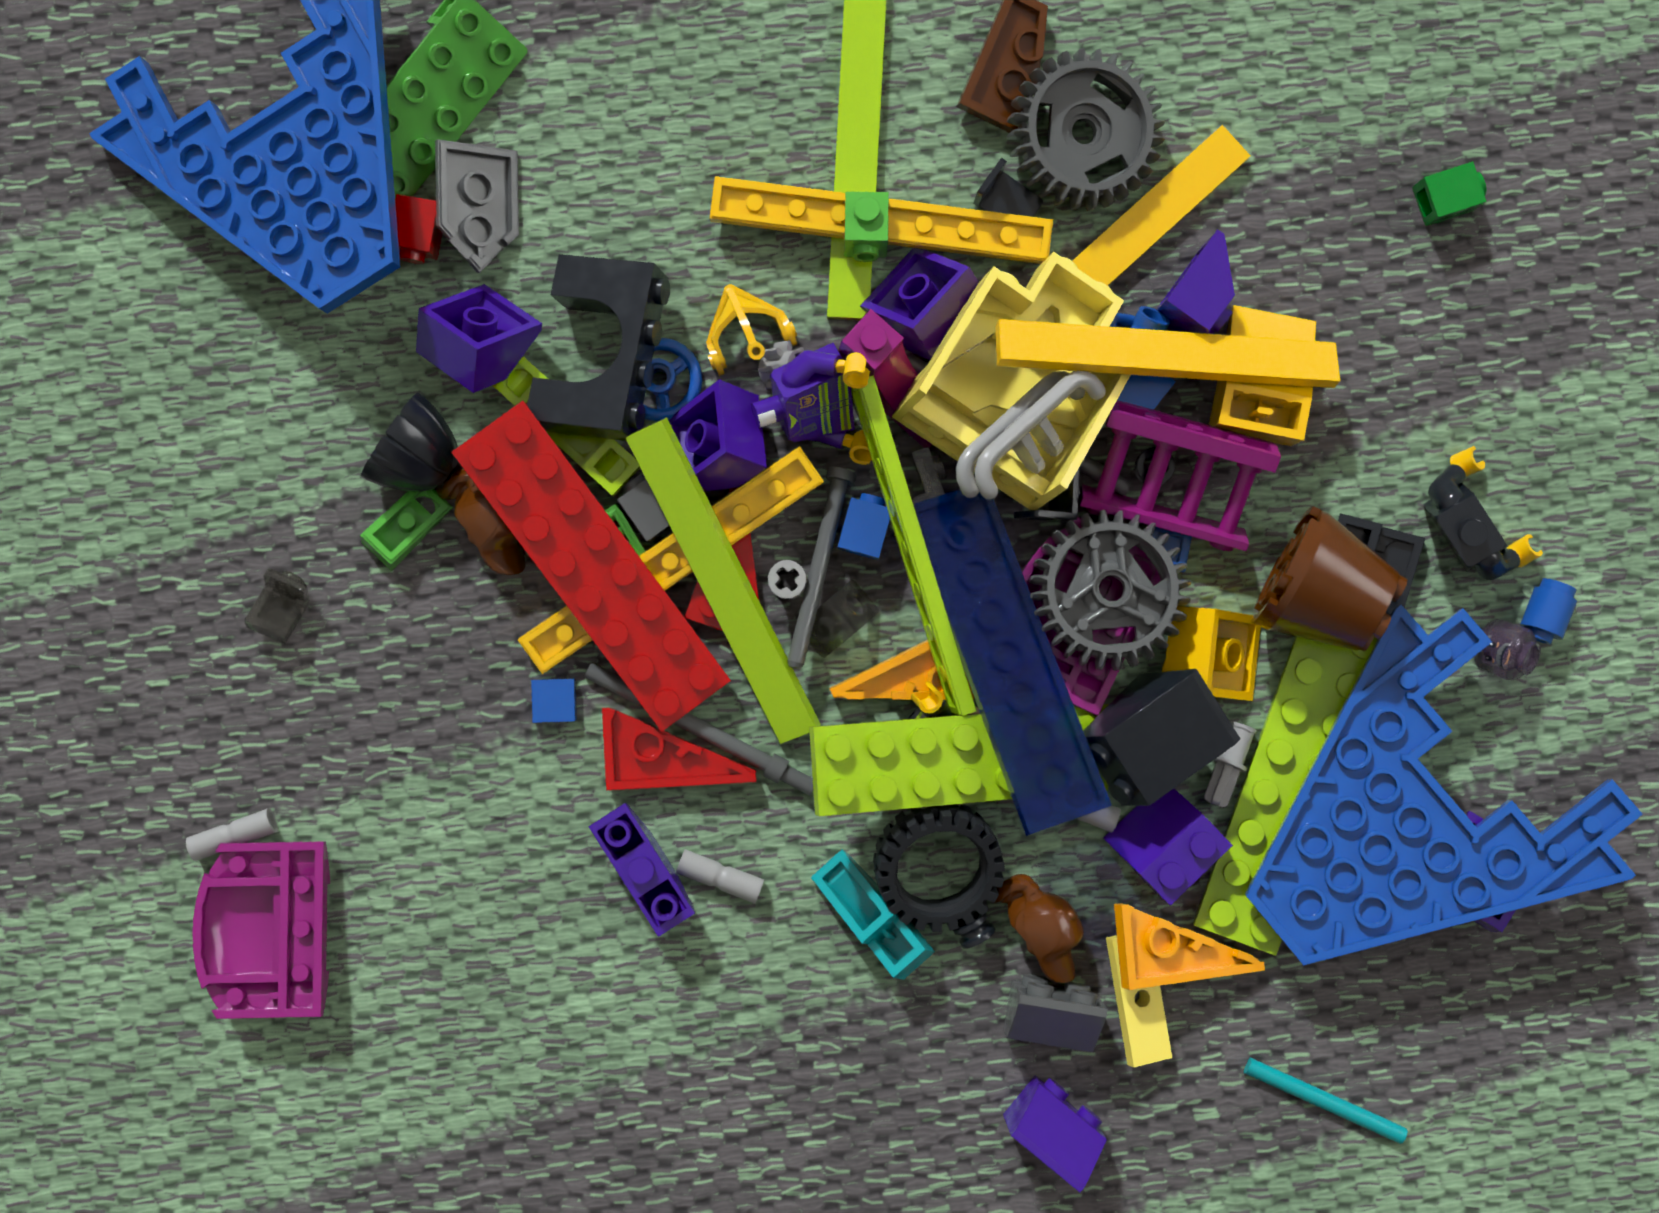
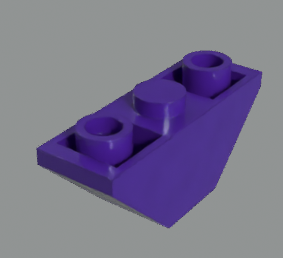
M624 803L588 826L658 937L696 913L678 874L651 831L627 803Z

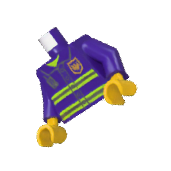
M834 343L815 351H802L791 362L774 369L770 374L773 396L751 403L753 417L757 426L761 428L779 422L790 441H816L838 449H843L846 446L850 448L849 455L852 461L861 465L869 464L872 458L863 430L857 431L854 436L849 434L850 430L855 429L851 387L859 389L864 388L868 384L870 371L866 368L865 357L861 353L855 352L849 354L846 360H843Z

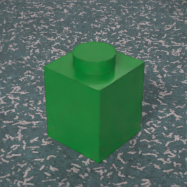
M1473 161L1426 176L1412 187L1425 227L1472 212L1487 202L1485 198L1487 188L1484 177L1480 172L1476 171Z

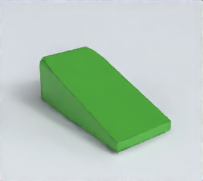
M434 489L423 492L408 491L360 534L361 543L392 571L453 507L445 499L439 497ZM421 496L430 498L435 504V512L431 515L416 498Z

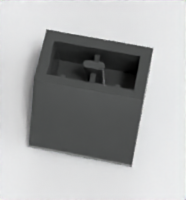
M1023 975L1022 981L1011 980L1003 1028L1007 1038L1087 1052L1094 1051L1105 1023L1108 1009L1097 994L1090 992V986L1077 982H1067L1064 988L1048 985V979L1035 975Z

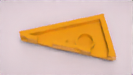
M962 622L952 627V633L972 698L986 700L999 698L1000 696L965 624ZM928 640L829 688L834 698L912 700L911 695L914 693L919 700L927 698L930 693V688L925 684L929 681L941 692L943 700H946Z
M1121 903L1114 904L1121 985L1124 989L1133 990L1265 971L1264 962L1259 961L1258 958L1251 954L1218 943L1214 939L1176 926L1172 922L1154 917L1134 909L1132 906Z

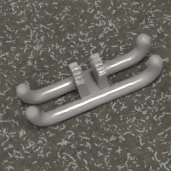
M1057 371L1042 378L966 447L960 455L956 466V480L962 493L968 498L977 496L979 492L988 500L995 498L998 494V487L993 479V467L1011 449L1014 450L1025 468L1032 473L1037 474L1046 466L1045 461L1041 457L1029 432H1031L1037 442L1040 443V447L1047 454L1054 457L1058 456L1063 451L1064 444H1062V440L1059 439L1047 416L1068 396L1074 400H1079L1084 397L1086 391L1092 399L1099 400L1103 398L1106 392L1103 383L1096 375L1087 371H1073L1071 373Z

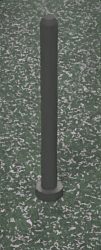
M828 467L826 479L831 481L787 660L788 666L794 669H801L805 663L847 486L855 485L857 474L841 467Z

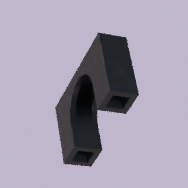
M559 254L550 295L569 310L607 313L617 316L622 329V343L613 364L594 379L584 382H569L533 377L527 406L546 431L627 441V436L643 427L646 414L643 405L646 388L651 386L654 377L652 364L654 348L659 345L662 337V325L660 322L663 305L668 303L670 297L669 278L655 263Z

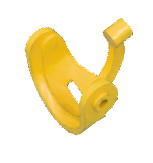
M732 284L724 287L706 341L710 353L707 355L712 369H716L719 376L724 375L723 369L727 368L725 357L722 355L719 346V337L723 329L736 317L747 339V353L750 358L758 360L765 354V348L760 342L756 341L745 313L769 315L776 322L783 340H790L792 347L798 345L795 338L797 336L792 321L789 322L784 311Z

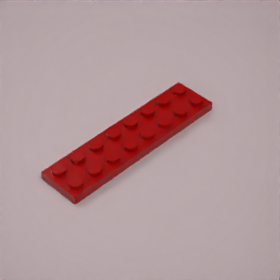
M523 400L451 452L661 732L731 681Z

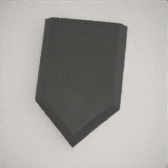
M437 139L435 141L437 228L473 269L480 273L505 246L509 245L519 235L518 151Z

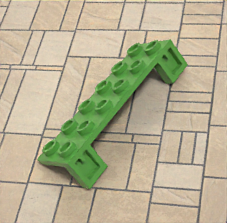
M443 0L426 22L432 29L387 84L395 198L396 194L413 196L436 168L435 141L439 139L456 142L528 52L527 48L475 0Z

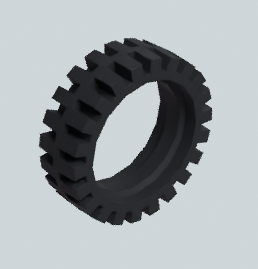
M956 804L931 806L925 809H921V807L910 808L911 814L908 816L901 811L895 816L896 824L888 823L883 829L884 838H878L876 843L877 853H874L873 857L877 886L892 914H897L900 921L906 925L912 921L915 929L924 931L927 924L932 932H941L942 924H947L950 931L959 929L957 921L961 919L965 921L966 925H969L975 921L973 915L975 911L981 915L985 914L989 910L987 900L994 903L999 896L996 887L1002 888L1004 881L1002 872L1005 871V863L997 838L984 818L977 812L974 814L970 807L963 804L959 808ZM934 832H957L967 836L978 849L980 855L979 868L973 880L960 892L943 899H921L909 894L900 885L897 877L898 862L904 850L918 838Z

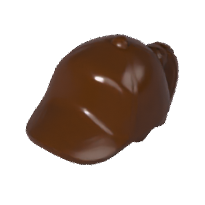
M460 469L455 472L443 487L436 489L438 496L442 499H456L455 517L465 528L469 541L477 546L484 562L492 571L502 575H517L523 572L525 569V556L521 544L466 471Z
M1016 874L1005 879L1002 888L996 887L999 896L994 903L1008 904L1011 926L1025 940L1027 950L1036 956L1042 972L1049 980L1057 983H1067L1074 980L1076 972L1071 950L1080 943L1084 934L1083 925L1075 909L1063 897L1049 892H1042L1038 884L1026 874Z

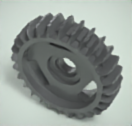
M1084 48L1079 49L1073 55V59L1068 51L1062 52L1058 56L1057 62L1051 57L1043 63V70L1035 68L1029 74L1031 82L1024 81L1018 89L1023 96H1018L1012 100L1011 106L1019 112L1011 114L1007 119V123L1018 126V129L1011 131L1006 139L1019 141V146L1010 153V157H1023L1024 162L1017 168V173L1030 170L1033 175L1026 185L1030 187L1040 182L1043 185L1039 194L1040 198L1045 197L1051 191L1056 193L1054 206L1062 204L1067 197H1069L1070 210L1079 208L1083 200L1087 211L1095 209L1098 206V200L1103 208L1112 205L1114 197L1117 201H1122L1128 197V189L1132 192L1142 186L1140 178H1147L1153 172L1148 164L1156 162L1161 156L1151 148L1161 145L1165 140L1163 137L1154 134L1155 130L1165 124L1164 120L1153 119V113L1160 109L1162 104L1149 103L1147 98L1153 94L1155 88L1151 87L1142 90L1140 84L1145 74L1141 73L1132 78L1129 75L1132 62H1128L1121 69L1116 67L1117 54L1111 55L1105 62H1102L1101 49H1096L1089 57V60ZM1092 81L1101 83L1111 89L1126 106L1124 110L1091 87ZM1039 105L1049 106L1047 147H1040L1037 138L1036 126ZM1083 121L1091 126L1093 138L1090 143L1081 144L1074 139L1072 127L1075 122ZM1118 156L1120 157L1124 165L1122 171L1098 183L1089 182L1085 174L1086 172Z
M1101 510L1098 513L1097 523H1093L1089 513L1083 514L1080 519L1082 528H1079L1073 520L1068 521L1065 524L1068 536L1066 537L1059 530H1056L1051 536L1057 547L1044 543L1041 547V552L1048 557V560L1038 558L1033 563L1035 568L1043 571L1042 575H1033L1029 578L1030 584L1040 586V591L1030 594L1029 600L1041 601L1042 604L1032 615L1034 618L1045 616L1047 622L1039 631L1045 633L1053 630L1056 633L1050 642L1052 647L1060 644L1062 641L1067 644L1063 654L1065 658H1068L1075 651L1080 652L1079 665L1084 666L1091 657H1094L1095 669L1102 670L1106 660L1110 659L1113 670L1118 671L1122 668V658L1125 657L1130 667H1136L1139 664L1137 653L1140 652L1148 661L1153 659L1155 654L1151 645L1153 644L1159 650L1166 649L1169 644L1162 635L1177 636L1179 630L1171 622H1183L1187 618L1185 613L1177 610V606L1187 605L1191 601L1190 597L1179 595V590L1191 585L1190 580L1178 579L1177 575L1187 568V563H1173L1172 559L1180 552V548L1176 547L1166 551L1163 545L1170 536L1166 533L1155 539L1152 536L1156 527L1155 523L1152 522L1144 530L1138 528L1140 515H1135L1126 524L1124 523V512L1122 510L1115 514L1112 522H1108L1106 510ZM1134 546L1140 548L1157 569L1161 582L1153 586L1130 554L1129 550ZM1070 549L1083 555L1065 593L1055 588V579ZM1114 577L1121 582L1123 594L1119 600L1108 601L1102 597L1099 591L1102 579ZM1134 627L1135 642L1105 645L1093 642L1092 630Z

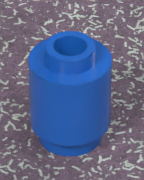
M1543 578L1540 586L1534 587L1520 623L1522 628L1527 629L1525 636L1551 645L1553 639L1563 640L1577 604V600L1574 599L1577 589L1560 581Z

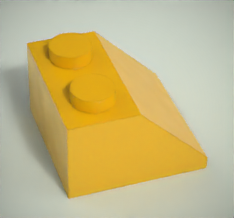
M1177 606V610L1185 613L1187 618L1183 622H1171L1179 630V634L1175 637L1168 636L1167 643L1169 645L1166 650V659L1162 672L1197 669L1214 697L1253 701L1261 630L1260 626L1251 622L1254 616L1220 609Z

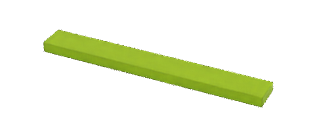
M844 0L834 192H876L886 0ZM831 237L827 319L860 321L867 313L860 305L871 295L872 261L860 262L853 257H845V239Z
M874 375L869 376L868 384L864 388L857 389L851 387L852 397L947 705L953 714L965 716L977 711Z
M667 417L627 436L626 440L780 744L810 733L809 727L820 726L821 724L793 668L788 666V658Z

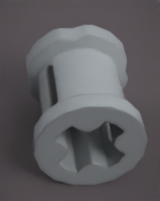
M783 560L776 563L770 569L768 585L771 591L779 598L795 599L805 591L807 575L802 566L797 562ZM785 569L788 573L794 570L798 572L799 576L795 579L798 586L795 590L791 591L787 587L781 590L778 589L777 584L781 581L778 573L781 570Z

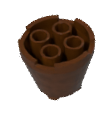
M1311 506L1294 528L1295 539L1291 538L1281 556H1278L1254 609L1260 612L1254 615L1251 622L1268 631L1365 652L1373 639L1379 640L1388 628L1392 616L1386 614L1391 600L1396 602L1400 598L1408 579L1401 576L1398 571L1329 513Z

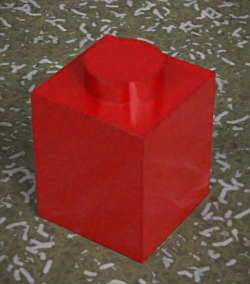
M396 194L395 204L400 260L414 264H424L425 258L438 260L443 233L437 228L436 201Z

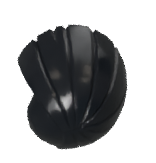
M417 392L403 407L400 415H397L386 431L387 436H383L378 442L360 476L380 486L411 492L433 490L444 484L451 477L458 464L457 459L451 453L458 447L457 441L437 409L423 395Z

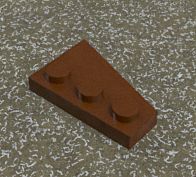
M1002 0L956 105L957 108L1008 133L1018 129V126L1007 123V119L1011 114L1019 112L1011 106V103L1016 97L1023 96L1018 90L1020 85L1024 81L1031 82L1029 74L1035 68H1040L1044 52L1047 5L1037 0Z

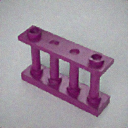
M1117 400L1106 419V427L1112 428L1111 431L1114 433V437L1098 486L1095 488L1082 484L1080 506L1086 507V510L1095 516L1101 510H1106L1108 517L1122 510L1126 519L1132 520L1135 515H1140L1141 523L1150 525L1153 522L1156 524V527L1209 541L1211 546L1219 550L1233 551L1236 548L1247 551L1249 541L1246 530L1237 526L1256 474L1262 473V470L1276 473L1281 459L1277 444ZM1137 435L1153 439L1156 448L1139 498L1135 499L1114 493L1131 439H1136ZM1179 447L1194 450L1198 458L1180 510L1157 505L1155 502L1172 452L1178 450ZM1223 458L1237 462V466L1240 469L1221 522L1197 516L1196 514L1214 463L1219 462Z

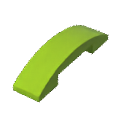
M523 356L506 380L492 386L514 406L522 400L527 405L533 377L548 378ZM546 431L566 454L613 497L640 469L637 460L616 440Z

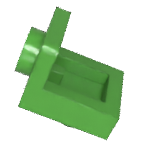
M845 192V257H853L860 262H871L887 256L889 192Z

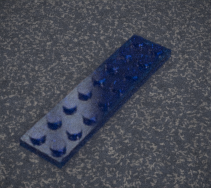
M959 489L913 504L965 674L1026 837L1112 806L1047 635L1041 629L1043 625L1040 617L1034 615V611L1037 609L1033 599L1030 598V591L994 498L988 500L980 492L977 496L968 498Z

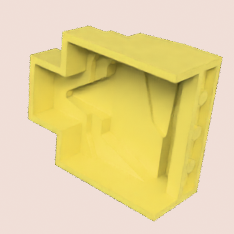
M1052 252L1036 269L1026 288L1020 285L1013 275L1000 271L993 266L977 284L928 365L916 376L892 417L958 461L966 447L1042 378L1057 371L1073 372L1068 370L997 366L995 326L999 319L1109 327L1124 300L1115 295L1109 286L1095 281L1079 270L1073 261L1061 257L1055 252ZM1089 372L1096 375L1106 389L1104 397L1095 400L1086 391L1084 397L1079 400H1074L1068 396L1047 416L1059 439L1062 440V444H1064L1063 451L1058 456H1050L1040 447V443L1029 432L1041 457L1045 461V468L1037 474L1032 473L1025 468L1014 450L1011 449L993 467L992 475L998 489L1029 510L1039 509L1065 491L1131 375Z

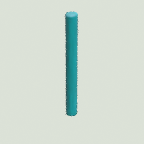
M1251 1057L1248 1059L1243 1071L1244 1074L1399 1144L1405 1141L1408 1133L1407 1128Z

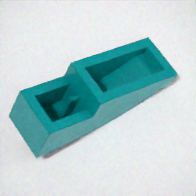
M841 849L811 877L860 942L870 947L893 978L904 980L935 952L911 922L906 925L900 921L897 914H892L881 896L877 883L845 850Z

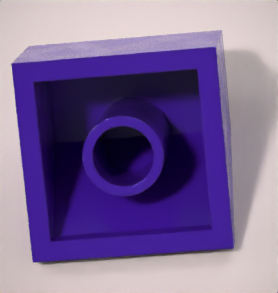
M1217 229L1204 243L1156 310L1169 318L1171 323L1168 328L1172 331L1214 334L1222 328L1233 311L1227 308V306L1235 296L1224 233Z
M912 248L860 307L866 312L872 309L904 337L903 346L908 351L931 360L979 282L969 266L925 249Z
M483 284L418 309L416 352L469 391L475 393L507 379L541 332L542 323Z
M720 379L677 411L669 420L704 491L740 487L767 468L763 428L757 426L751 409V403L759 401V395Z
M1174 788L1150 806H1135L1116 825L1112 833L1108 832L1103 837L1160 899L1170 906L1233 846L1197 808Z
M1035 1075L1004 1112L1005 1122L1011 1136L1078 1192H1081L1086 1186L1107 1141L1102 1130L1099 1128L1103 1122L1086 1106L1082 1105L1077 1110L1065 1099L1069 1096V1093L1052 1078L1049 1077L1044 1083Z

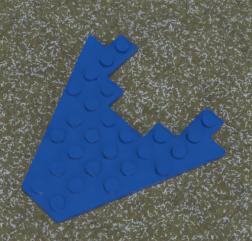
M300 0L316 30L281 52L298 88L232 131L219 107L210 100L178 120L152 68L140 56L105 78L121 113L89 133L91 138L323 312L328 314L400 268L380 0Z
M1402 604L1392 611L1388 628L1383 636L1377 640L1245 893V896L1303 966L1631 880L1636 876L1608 842L1643 814L1613 779H1607L1552 824L1539 832L1512 800H1507L1475 826L1419 761L1418 758L1452 732L1449 726L1424 699V696L1492 643L1490 638L1463 608L1459 609L1430 634H1427Z

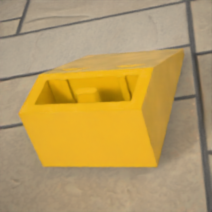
M1236 305L1231 307L1233 312L1229 318L1226 335L1315 341L1316 321ZM1217 380L1209 425L1269 442L1293 446L1304 441L1313 387Z

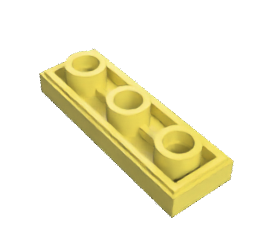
M1117 935L1106 937L1127 1065L1138 1067L1172 1058L1160 986L1133 990L1122 988ZM1139 991L1140 997L1135 1002V995Z

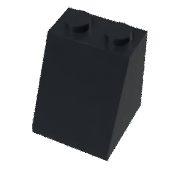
M1197 669L1139 674L1077 736V739L1086 751L1085 754L1088 761L1098 769L1108 784L1109 793L1121 806H1150L1233 747L1241 739Z

